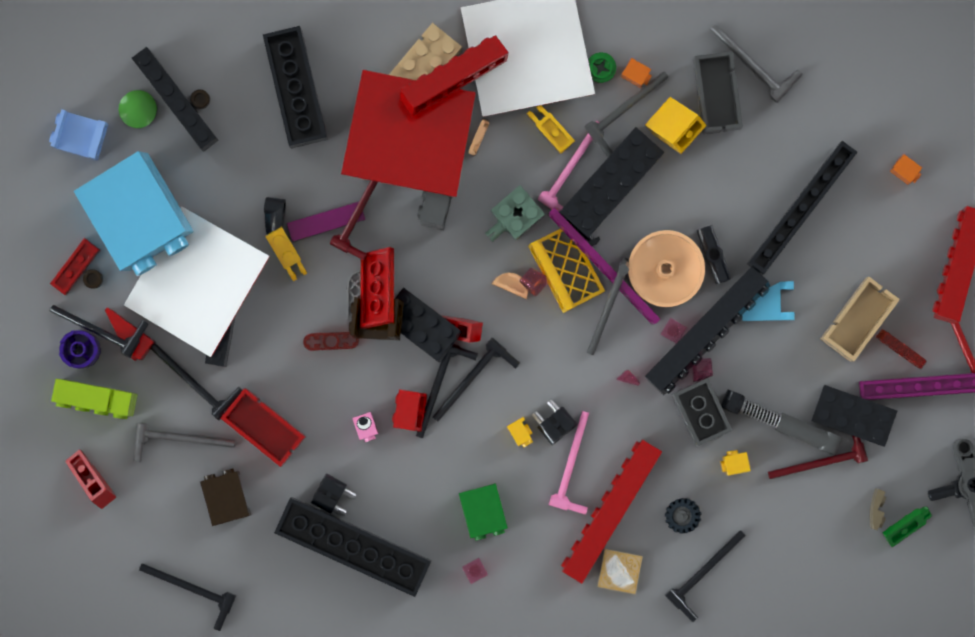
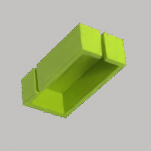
M55 379L51 402H56L57 407L71 408V406H75V410L90 412V409H92L94 414L109 416V413H113L114 418L128 419V416L134 415L138 394L64 379Z

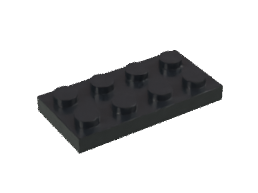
M403 287L395 298L404 303L401 334L440 363L462 334V331Z
M824 385L811 421L885 447L898 411Z

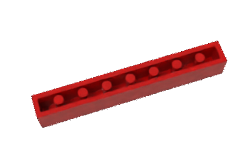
M642 439L640 442L636 441L631 449L633 452L630 459L626 457L621 465L623 471L620 475H615L611 482L613 485L610 492L606 490L601 498L603 501L601 507H596L591 515L593 520L590 525L586 523L581 533L583 536L581 540L575 541L571 548L573 553L570 558L566 556L561 564L563 567L562 572L581 584L662 453L661 450Z

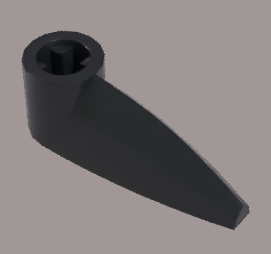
M266 197L264 214L267 235L280 227L283 228L286 199Z

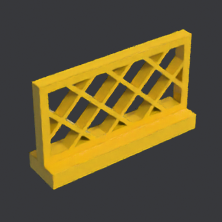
M558 229L530 243L528 247L562 312L565 313L602 294L605 290L588 257L576 244H572L571 239L569 243L560 241L559 238L563 231ZM546 240L555 242L553 251L545 250L542 242ZM558 243L568 246L565 256L555 253ZM570 248L578 249L580 253L578 260L568 257ZM554 256L564 259L562 268L554 267L552 263ZM567 260L577 263L574 273L564 270ZM579 264L587 266L589 270L587 277L577 274ZM563 273L573 276L571 285L562 282ZM576 277L586 280L583 290L573 287ZM588 281L596 283L599 291L595 293L586 291ZM572 290L582 293L580 300L573 303L570 297Z

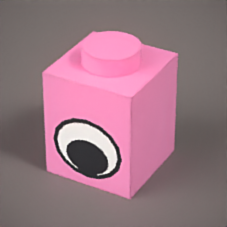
M372 412L352 418L360 440L364 439L365 442L376 439L375 435L379 434Z

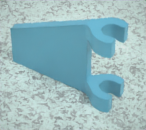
M794 281L779 282L769 287L768 293L764 297L760 296L755 301L756 305L742 315V321L795 320L794 312H781L780 294L781 290H794Z

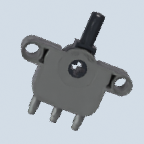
M958 439L953 444V452L958 470L961 473L957 476L956 480L951 481V485L929 490L928 497L930 501L951 496L969 500L967 505L972 524L975 527V486L974 488L969 487L972 481L975 482V449L970 440ZM962 442H965L967 445V450L964 453L959 450V445Z

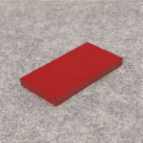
M392 247L367 252L366 259H361L360 328L367 329L394 323V248Z

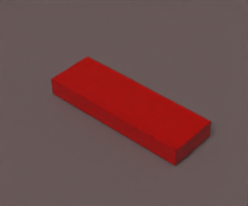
M84 238L50 284L64 295H67L99 253L100 249Z

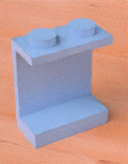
M61 109V112L57 114L55 124H57L55 132L52 131L49 142H51V146L98 161L109 124Z

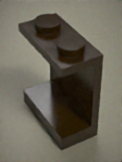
M354 297V302L351 304L352 321L349 323L350 335L356 339L400 341L404 303L399 299H394V323L363 329L360 328V298Z
M234 468L222 471V476L216 477L215 474L204 476L205 480L200 482L212 526L251 516V511L247 507L240 482V472H234Z

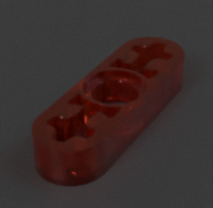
M881 329L877 334L876 338L915 367L922 369L927 361L887 331Z
M350 332L311 333L305 336L303 344L310 351L345 350L356 348L359 344V339H356L352 346L344 342L342 343L343 347H339V335H343L342 339H348ZM320 336H324L322 340L324 348H320L321 344H314L313 348L307 344L311 337H314V340H321ZM329 336H334L337 339V343L333 347H329L326 344V339Z

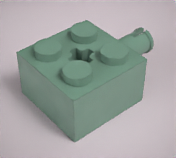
M519 185L491 209V213L497 218L498 223L485 232L487 237L493 234L489 239L494 242L496 238L506 231L516 241L545 216V213L522 186ZM514 209H517V210H520V209H521V210H522V212H521V215H522V216H521V217H519L518 215H517L516 217L513 216V215H514Z

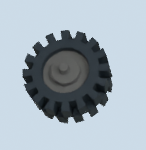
M681 498L671 502L669 507L666 508L667 512L665 513L667 519L665 521L669 524L668 527L673 529L674 532L681 534L695 530L699 522H701L700 515H702L699 511V506L695 504L696 502L688 498Z

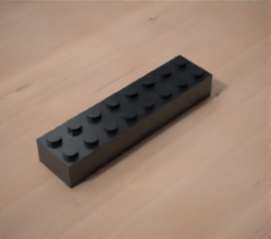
M290 497L274 532L281 537L413 597H416L432 561L293 497Z

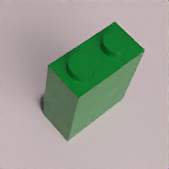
M496 483L459 493L470 539L475 538V541L485 539L486 534L493 533L494 536L505 533L504 529H508Z

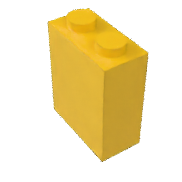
M669 97L645 124L655 137L680 154L707 126L698 114L672 97Z

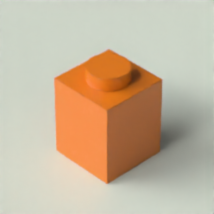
M631 58L621 78L641 88L643 84L647 86L652 75L649 74L651 69Z
M903 154L890 169V172L908 185L911 182L915 183L922 174L919 172L922 167Z

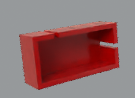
M244 388L220 419L278 466L282 467L293 454L290 450H296L306 436L266 403H258L260 398L247 388Z

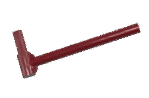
M370 180L341 235H334L330 241V245L362 260L366 259L367 253L353 247L348 238L378 183Z
M852 436L854 445L850 452L769 471V479L854 459L857 463L866 462L868 458L864 443L860 438Z

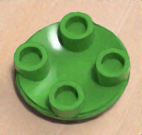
M134 90L127 93L121 99L119 115L128 126L141 129L154 120L158 108L154 98L149 93Z

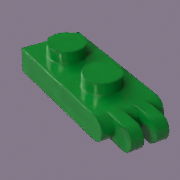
M927 506L921 509L917 508L882 533L888 544L894 547L924 526L927 520L932 517V514Z

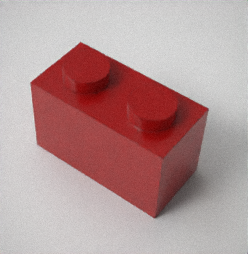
M399 389V393L395 398V403L397 404L396 412L392 417L393 428L421 432L427 394Z

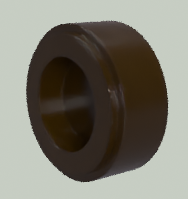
M198 89L191 94L190 101L195 108L204 109L210 103V96L206 91Z
M88 270L83 276V283L88 288L96 289L102 285L103 276L97 270Z

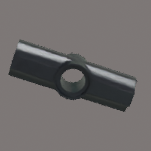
M710 225L696 230L715 284L732 279L713 226ZM710 250L718 251L719 258L717 260L710 258Z

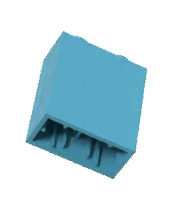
M137 151L74 190L76 197L120 271L133 270L136 276H140L157 265L153 259L157 254L166 250L167 254L172 256L189 246L185 237L194 231L148 153Z

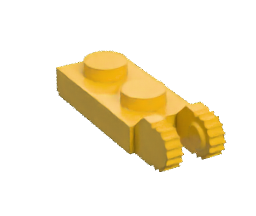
M542 105L536 106V109L545 116L541 121L536 118L533 112H527L526 114L536 124L535 126L560 154L575 142L571 135Z
M282 227L265 236L283 268L287 270L293 281L297 280V276L290 266L297 263L303 275L307 274L306 269L301 263L300 256Z

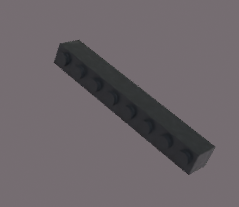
M841 141L748 261V266L755 268L761 275L766 273L857 154L856 150L844 141Z
M751 267L645 375L647 381L663 396L666 393L672 392L676 387L675 383L679 379L683 380L689 374L688 370L693 365H698L706 352L713 350L716 346L715 342L719 338H724L729 333V328L733 324H738L743 318L742 315L756 305L755 301L760 296L764 297L770 290L769 281L755 268Z

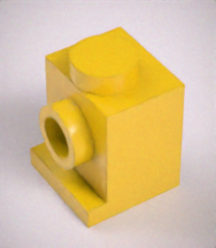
M522 417L508 425L507 428L518 446L522 445L524 448L533 443L530 437L533 433L528 424L523 425L522 422L525 419Z

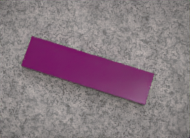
M359 202L287 223L292 242L346 226ZM364 212L361 213L357 223L366 220Z

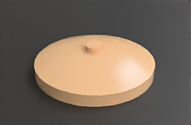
M671 230L657 231L645 236L634 247L628 261V277L634 291L644 301L658 307H674L687 302L698 292L705 275L704 258L697 244L688 236Z

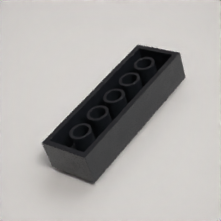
M296 26L263 34L289 147L293 149L328 140L301 27Z
M635 127L559 213L587 240L665 152Z

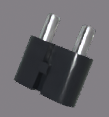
M551 399L547 404L554 411L552 416L544 420L537 411L532 416L540 424L537 427L551 445H554L578 424L564 407L559 408Z
M326 473L310 503L330 514L332 511H335L345 516L347 510L336 504L342 494L354 499L356 493L346 489L347 484Z

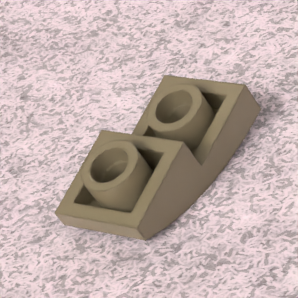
M876 488L872 496L869 515L870 526L874 530L882 528L886 519L884 517L885 513L878 510L885 503V492Z

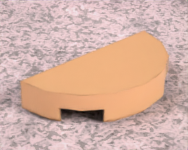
M482 119L469 149V154L473 156L476 155L490 122L488 120Z
M504 273L493 281V285L527 300V284L518 274Z

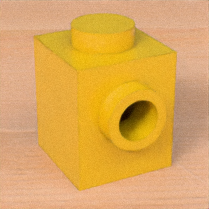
M738 450L726 452L727 456H722L723 461H720L722 472H726V475L751 471L747 452L738 453Z

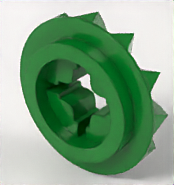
M599 52L593 54L588 59L594 82L604 83L613 78L616 73V62L612 56ZM605 61L604 68L607 71H601L597 75L598 68L595 65H601Z

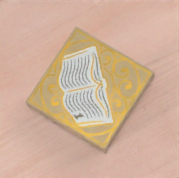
M604 549L597 587L636 594L643 556Z

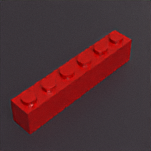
M496 35L491 38L487 37L476 47L468 48L459 57L454 56L447 64L437 66L428 75H421L416 82L404 85L400 91L399 99L413 117L507 62L509 52Z
M966 206L958 213V228H955L952 234V239L954 240L953 247L950 246L947 253L949 262L948 265L945 264L942 275L945 277L943 283L939 284L937 294H940L939 299L935 301L932 312H935V319L952 324H957L961 320L975 267V208Z

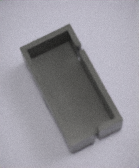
M733 51L694 56L693 65L700 118L707 125L702 130L703 135L720 133L722 128L723 132L741 130L743 123L736 72H733L735 69Z

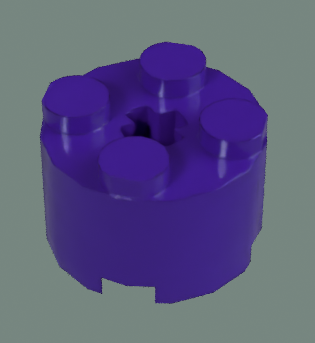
M74 330L65 334L60 340L59 356L69 367L77 369L89 368L99 359L101 354L100 343L89 332ZM77 346H83V352L77 354Z

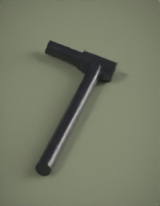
M52 305L50 308V312L121 346V353L128 358H131L140 343L141 336L149 325L142 320L134 335L124 340L55 305Z
M492 337L486 344L488 352L433 415V418L438 422L493 356L502 357L515 369L520 362Z
M157 344L151 347V350L213 407L212 415L217 420H220L222 415L243 391L238 386L226 400L217 401Z
M453 344L441 360L425 407L421 432L417 431V437H424L450 357L461 355L476 361L478 353Z
M741 530L679 590L672 588L665 594L667 599L692 622L698 616L685 604L684 595L746 536Z
M141 564L139 571L219 603L220 613L214 629L221 631L226 616L230 613L235 601V594L226 592L221 596L148 565Z

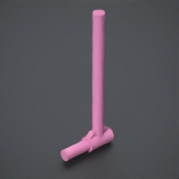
M589 133L550 191H542L537 198L539 202L551 210L555 207L560 212L563 208L558 203L556 194L593 139Z
M582 411L558 494L551 495L549 505L586 515L588 507L572 503L565 496L589 416L588 412Z

